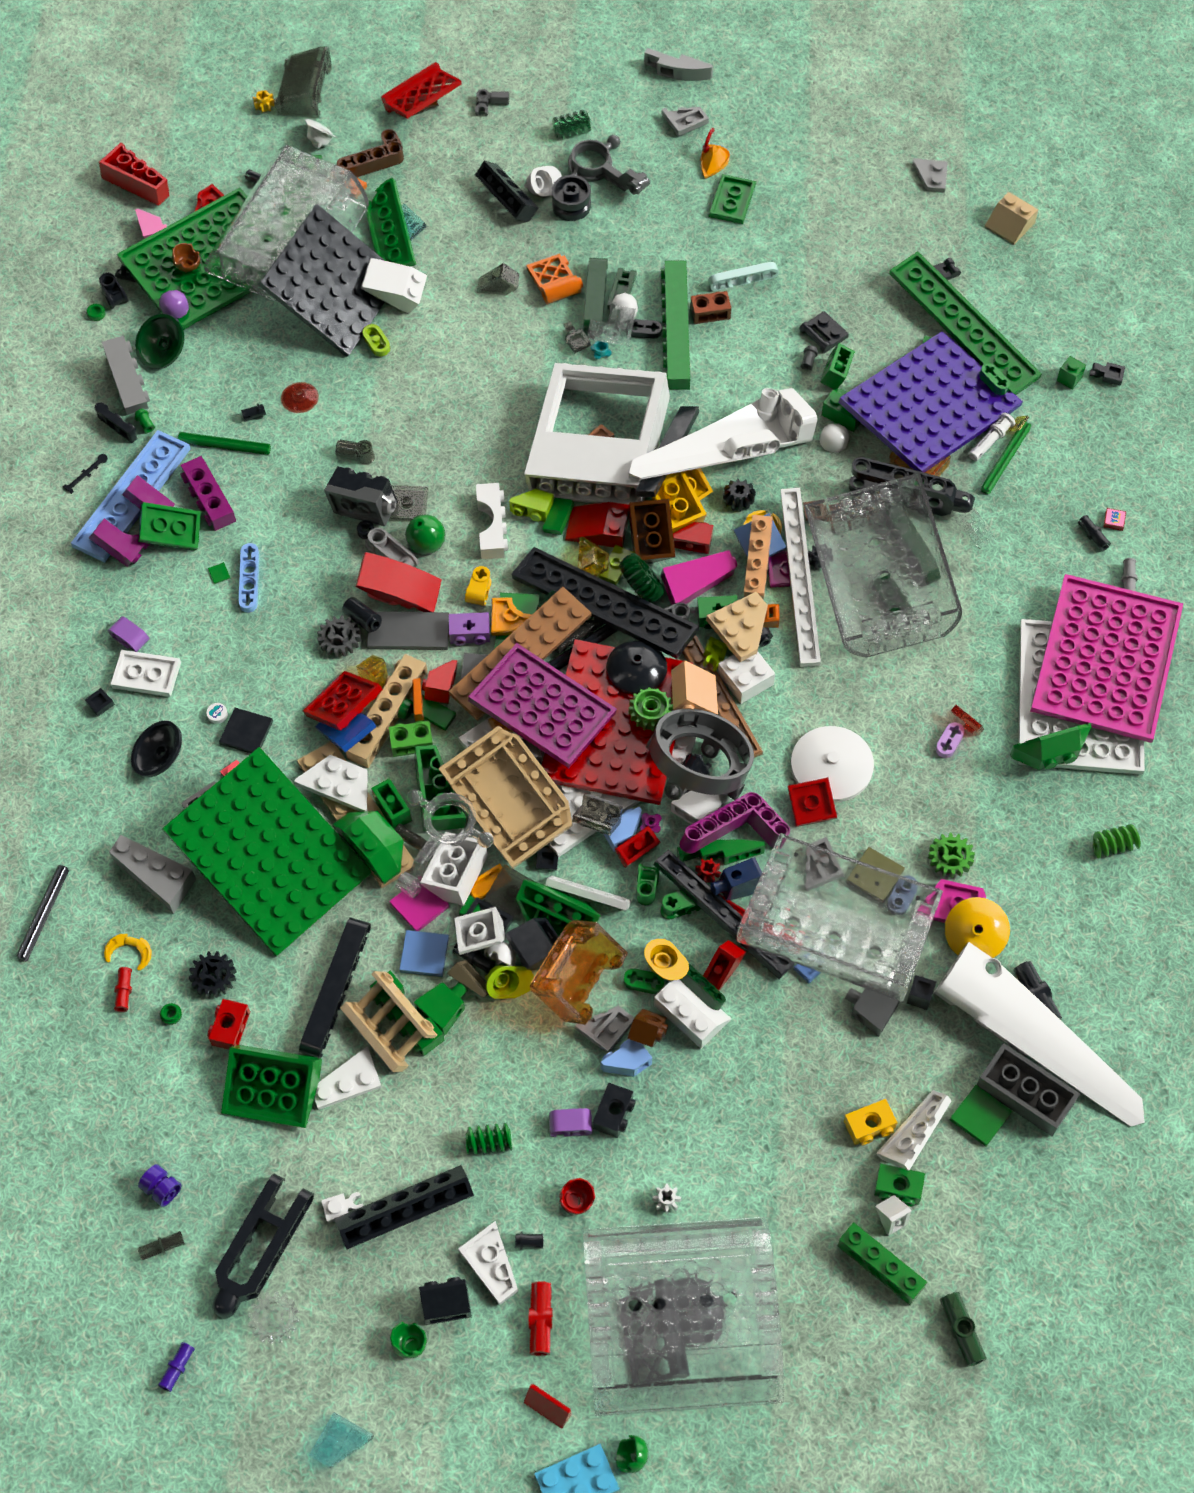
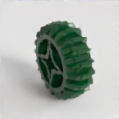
M631 553L623 558L619 567L624 578L635 593L650 603L660 599L664 594V588L649 565L635 553Z

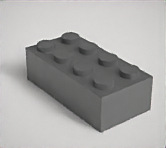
M1004 1043L977 1083V1086L1052 1137L1080 1095L1079 1092Z

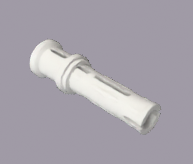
M1002 413L1000 415L1001 418L990 426V431L968 453L969 458L977 462L996 440L1003 438L1005 432L1015 425V420L1012 416Z

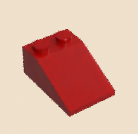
M604 502L573 507L565 541L613 548L615 545L623 547L629 520V504Z

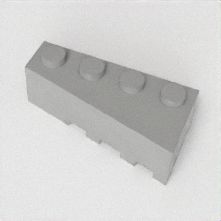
M124 336L103 341L102 345L126 414H133L142 408L145 410L149 409L147 402H150L147 390H142L141 386L144 385L141 374L137 375L135 369L139 367L136 359L131 358L130 353L133 350L130 342H126Z
M122 835L119 836L109 851L113 861L134 878L143 888L148 890L173 914L196 881L192 869Z

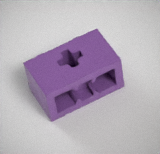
M489 612L449 614L450 644L462 646L466 643L483 645L490 642Z

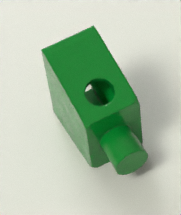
M460 982L452 989L444 983H440L415 1000L414 1006L425 1019L431 1018L445 1036L465 1010L461 997L468 990Z

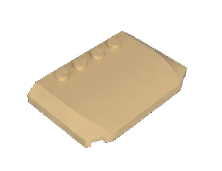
M500 726L491 730L439 768V771L512 869L573 826L569 802L522 739L514 733L503 730Z

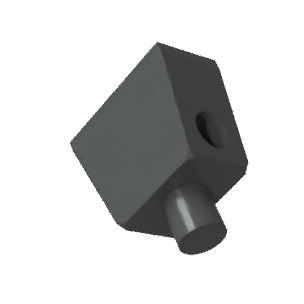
M867 985L863 993L850 988L845 999L855 1004L851 1015L879 1037L898 1007L901 996L889 991H883L881 988L873 985Z

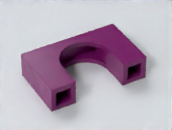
M138 475L122 494L140 510L143 502L171 507L175 505V503ZM105 518L89 537L95 544L127 567L131 562L135 564L141 557V554H139L142 548L146 550L151 544L138 542L139 534H126Z

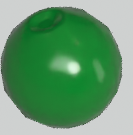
M427 514L414 517L409 522L405 531L408 546L419 554H432L438 551L443 545L446 536L443 524L435 516Z

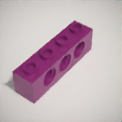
M202 455L181 464L183 471L180 473L184 484L188 483L190 485L188 490L192 498H197L196 504L201 512H205L204 518L207 525H212L214 530L217 531L236 522L234 511Z

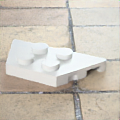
M329 755L294 780L295 785L359 812L368 811L367 769Z

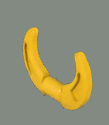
M118 934L110 939L105 946L104 957L108 963L111 960L113 951L125 944L137 947L141 954V962L137 970L140 971L145 968L151 960L152 951L150 945L142 937L137 939L129 937L128 934Z

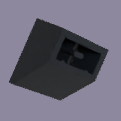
M533 918L505 934L509 945L515 950L521 964L526 969L553 967L568 952L547 918Z
M453 1277L447 1279V1282L438 1284L437 1281H430L424 1283V1286L419 1287L426 1325L472 1317L465 1279Z

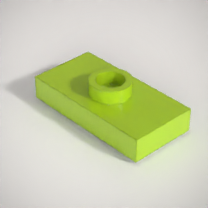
M615 545L599 573V578L617 585L622 576L619 564L623 558L633 552Z

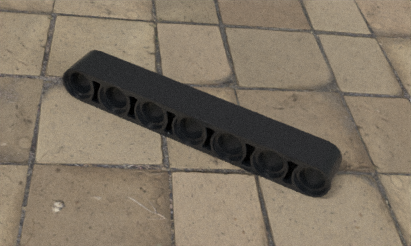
M351 917L348 919L301 1039L300 1053L322 1058V1050L327 1046L331 1035L329 1034L330 1029L333 1030L338 1017L336 1013L343 1004L346 996L344 995L345 990L348 991L353 977L351 974L356 970L360 959L359 953L364 949L368 938L366 935L371 930V923Z

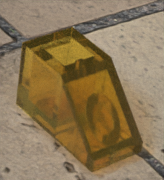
M581 537L579 542L578 568L594 576L607 571L609 553L592 541Z
M372 655L356 666L360 677L376 682L382 688L385 686L388 673L383 658Z

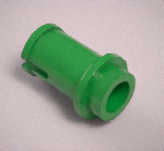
M143 408L135 412V420L140 423L144 432L149 433L153 431L155 425L149 418V412Z

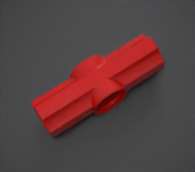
M545 1281L531 1283V1308H529L530 1355L535 1356L550 1355V1337L553 1327V1308H551L552 1287L551 1283Z

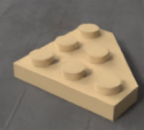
M754 592L707 615L706 621L735 657L742 662L758 652L768 605L757 592Z

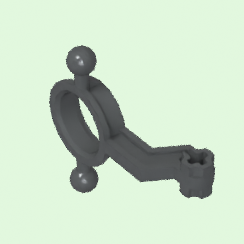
M610 135L607 138L606 144L597 140H583L574 146L569 156L568 166L572 172L570 175L581 176L591 182L605 178L624 192L629 189L633 195L640 194L650 185V180L644 172L636 173L630 168L626 172L621 173L612 166L609 150L619 147L621 141L617 135ZM584 151H596L605 158L606 162L598 168H585L579 165L575 158Z

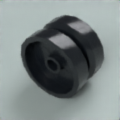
M565 175L558 178L551 188L553 212L557 217L566 221H578L584 218L591 209L590 184L586 179L577 175Z

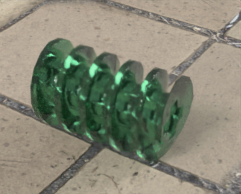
M580 110L579 114L576 111L572 115L567 113L566 118L564 115H560L559 119L557 117L552 119L553 129L557 138L558 134L564 138L565 132L570 137L572 130L575 135L578 134V129L584 133L585 127L591 131L590 117L588 112Z

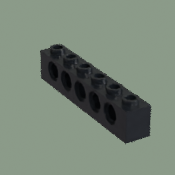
M462 1165L334 1218L345 1248L348 1250L472 1197L474 1193Z

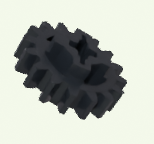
M208 951L207 957L200 954V961H193L195 968H189L192 975L188 977L190 982H193L191 984L194 990L197 989L199 995L205 992L207 998L211 994L218 998L219 992L225 995V988L232 989L231 981H236V977L233 974L237 973V971L233 967L232 959L228 960L227 954L220 957L219 951H216L215 955H211L210 951ZM209 970L215 974L217 979L210 974Z

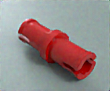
M120 967L118 969L117 985L114 988L116 993L114 1010L117 1012H127L129 994L132 993V987L130 986L132 969L128 967Z

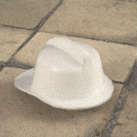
M305 119L308 125L307 138L312 141V145L318 149L321 146H327L334 136L331 131L316 121Z
M553 166L535 168L528 175L524 188H528L530 193L536 196L552 195L551 188L553 183L562 175Z

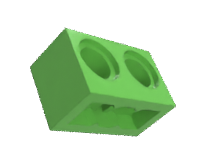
M416 721L411 724H396L389 727L393 757L415 754V746L433 745L429 721ZM421 734L425 735V736L422 737V738L417 737V736H419V735H421ZM398 738H405L402 741L397 740Z

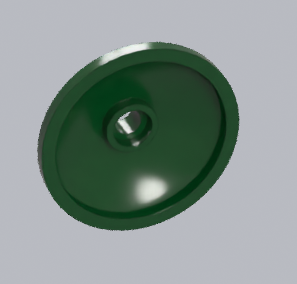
M157 314L150 317L142 324L136 336L135 350L139 360L145 366L152 369L168 367L181 354L184 346V330L181 323L171 315Z

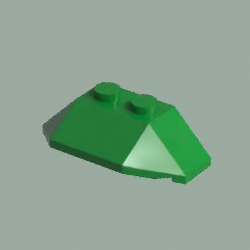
M1090 723L1078 725L1040 736L1024 743L1015 744L1012 747L1010 756L1012 759L1037 770L1044 768L1048 770L1056 767L1058 764L1072 763L1078 758L1092 726Z
M378 811L349 812L332 824L335 830L383 884H386L401 872L404 840Z
M523 880L516 897L526 922L533 918H547L561 941L566 945L593 935L601 916L588 904L552 887L529 880Z

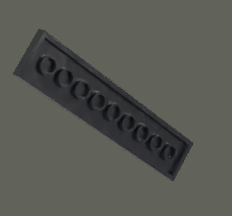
M536 547L532 548L512 573V579L549 597H552L564 587L592 613V618L639 641L648 643L676 659L699 631L698 625Z

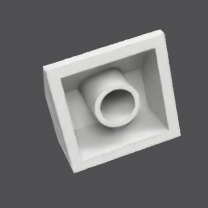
M496 907L455 918L460 955L498 945L505 940L503 920Z

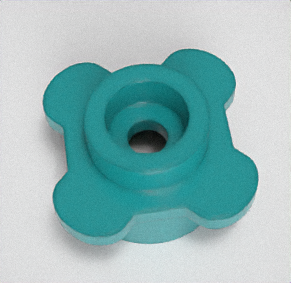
M599 340L591 345L595 359H601L604 356L609 357L612 354L606 341Z

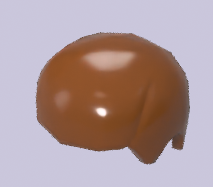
M178 244L172 249V262L180 271L191 272L200 264L199 252H196L191 244Z

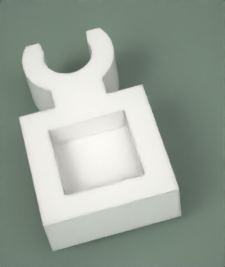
M360 1192L351 1194L348 1199H345L344 1194L321 1200L327 1223L334 1222V1218L349 1213L348 1210H356L363 1207V1204L355 1205L353 1203L355 1199L361 1197Z

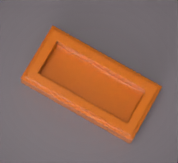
M420 678L412 680L415 722L424 721L422 685Z

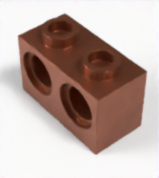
M727 291L691 296L690 308L694 324L731 319V304Z

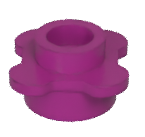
M648 813L641 815L643 821L640 830L649 825L654 833L660 832L659 822L662 820L661 815H649Z

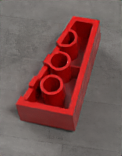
M121 142L99 161L101 178L158 206L170 196L168 180L153 167H148L143 159H138L133 151H128Z

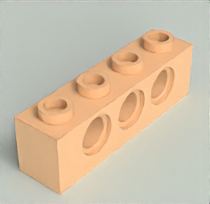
M752 515L744 597L757 592L764 599L773 524L771 516Z

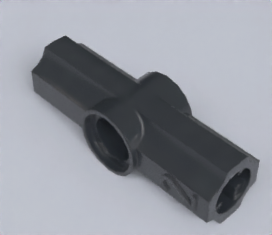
M1026 961L1015 967L1013 971L1019 982L1061 1020L1062 1016L1052 1000L1051 989L1045 981L1041 980L1032 962Z

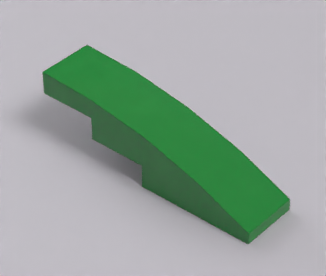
M743 839L715 840L694 853H686L680 847H677V858L682 862L697 857L704 861L713 858V861L722 858L724 865L764 854L765 843L763 841Z

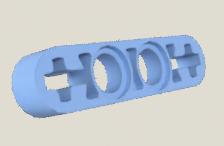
M253 543L243 545L240 553L239 605L242 611L249 613L253 612L258 605L259 550ZM249 550H252V551H253V552L251 553V559H252V560H249L248 555H247V553L249 552ZM249 566L255 568V570L251 573H246L244 571L245 568ZM245 584H254V587L252 589H244ZM247 596H250L251 600L249 606L245 605L247 603Z

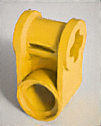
M479 566L473 570L470 583L466 589L465 602L481 606L486 605L485 600L488 599L491 587L490 571L487 567Z

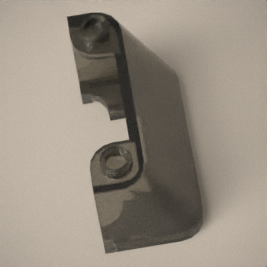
M319 46L289 55L288 59H285V71L278 97L274 99V107L277 108L278 115L319 119L321 111L318 109V104L321 103V90L325 74H331L332 70L328 46Z

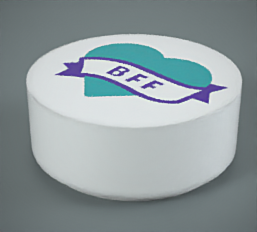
M221 703L210 705L206 712L209 721L214 724H220L228 717L227 709Z

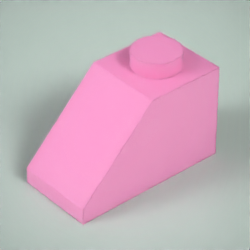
M140 209L135 210L144 239L167 227L166 224H162L160 217Z

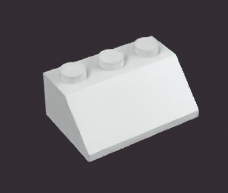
M445 832L420 881L421 885L446 902L464 906L488 857L484 841Z
M680 980L669 982L654 997V1006L701 1049L731 1020L721 1009L713 1010L708 1007Z

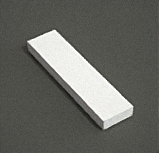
M550 876L546 880L545 886L623 910H627L631 904L630 899L556 876Z

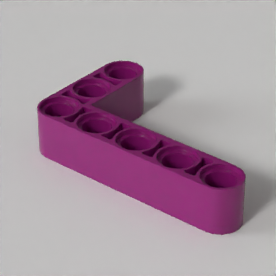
M749 792L688 826L679 845L684 852L694 853L743 824L748 823L770 847L779 849L783 847L791 830L788 824L759 794Z

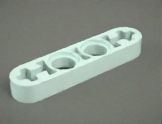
M767 262L714 274L709 277L708 283L712 291L731 288L734 285L740 286L749 284L752 281L758 282L772 279L778 275L779 271L774 262Z

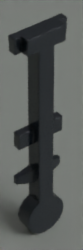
M100 454L97 458L98 460L87 470L83 469L81 471L82 474L69 485L65 484L62 487L72 494L74 492L72 488L86 476L91 477L90 472L97 469L100 463L107 462V455Z

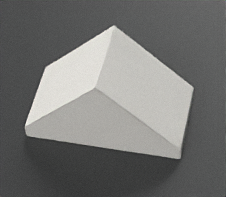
M895 1195L875 1206L888 1236L908 1224L911 1210Z

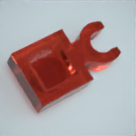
M955 705L952 708L951 712L965 723L963 727L968 732L973 734L975 731L978 735L983 732V726L959 706Z

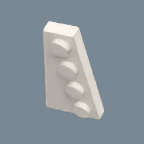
M932 1090L876 1153L879 1158L909 1171L951 1103L948 1095Z

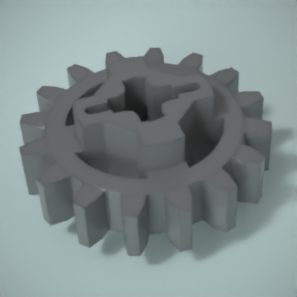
M341 615L340 619L333 616V621L330 622V620L326 619V625H320L321 631L317 632L318 643L321 645L322 651L327 650L329 656L335 653V657H338L339 653H342L346 657L347 651L352 654L353 647H359L358 642H361V631L356 622L352 623L350 617L344 620L343 615Z

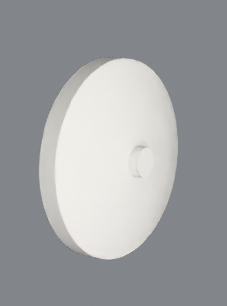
M824 726L813 729L799 739L792 752L791 771L796 783L799 784L828 777L834 802L847 801L859 795L868 786L873 774L874 760L869 746L859 735L846 728Z

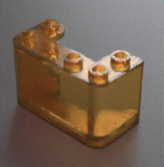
M572 921L566 925L532 980L530 990L564 1022L586 1025L593 1013V1008L589 1004L584 1003L588 999L589 993L595 983L598 982L603 970L620 968L628 952L597 922Z

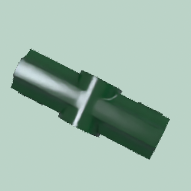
M953 1292L940 1298L951 1326L952 1335L958 1343L967 1367L985 1361L987 1358L976 1334L975 1323L969 1317L960 1293ZM960 1324L967 1326L969 1333L963 1334L959 1332L957 1326Z

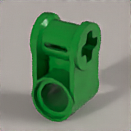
M639 863L636 899L638 903L646 906L652 904L655 900L660 871L656 867L643 866V864ZM643 891H648V892H650V894L645 895V894H642L641 892H643Z
M680 890L663 897L660 913L663 918L671 920L691 914V911L694 910L699 911L701 908Z

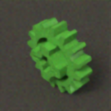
M949 833L948 837L941 834L940 840L935 838L933 844L930 845V852L928 854V859H932L930 866L936 865L935 872L943 871V877L947 873L950 874L951 878H954L955 873L961 877L963 871L968 873L970 866L974 863L975 852H972L973 845H967V838L961 840L960 834L956 837H953L952 833ZM938 851H939V854L942 856L941 859H939V857H938Z

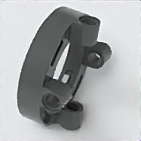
M678 709L665 714L659 720L646 746V749L650 750L651 757L657 768L669 778L664 792L672 800L680 799L687 790L709 795L725 794L736 800L744 789V782L754 761L752 745L737 726L719 715L699 709ZM677 725H690V726L678 727ZM686 736L704 739L701 745L703 755L707 758H715L722 750L729 761L728 772L722 776H709L685 767L671 756L669 748L672 741ZM736 752L740 754L744 763H740Z

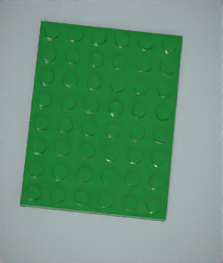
M239 187L119 252L117 257L161 314L163 312L159 306V300L162 294L167 291L178 290L186 296L189 305L188 312L183 317L177 318L184 330L260 287L258 284L287 243ZM181 243L191 244L193 249L199 252L200 264L195 270L183 272L174 266L172 262V249L176 245Z
M260 747L162 828L163 832L276 957L372 873Z

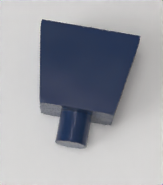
M754 857L725 868L721 873L719 881L710 884L711 891L714 895L723 893L726 900L750 896L757 892L764 875Z

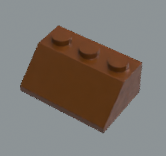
M669 499L630 502L628 512L633 553L640 556L647 564L675 558Z

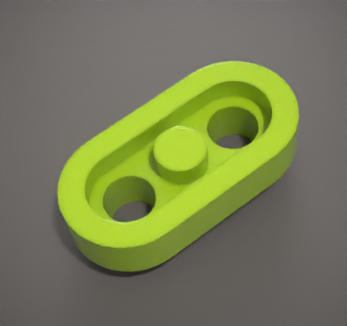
M375 324L364 327L363 338L373 354L379 357L387 355L390 352V343L381 328Z

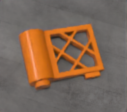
M557 254L526 265L546 304L581 293V288H583L581 278L573 275L567 266L569 261L565 255ZM555 261L560 263L558 267L550 264ZM538 267L543 268L541 273L536 272L533 269ZM547 270L555 271L554 275H549L545 273L547 272ZM564 273L567 274V276L558 277V274ZM542 279L550 280L548 283H541Z

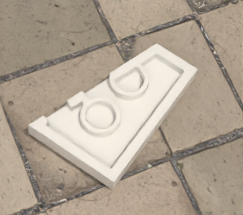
M368 1046L319 1082L315 1094L318 1110L382 1088Z
M494 1221L458 1248V1250L494 1299L501 1305L517 1293L518 1288L496 1222Z

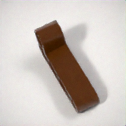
M386 129L381 133L382 145L338 159L337 170L339 178L346 181L352 175L360 177L401 164L404 161L403 146L397 133L392 129Z

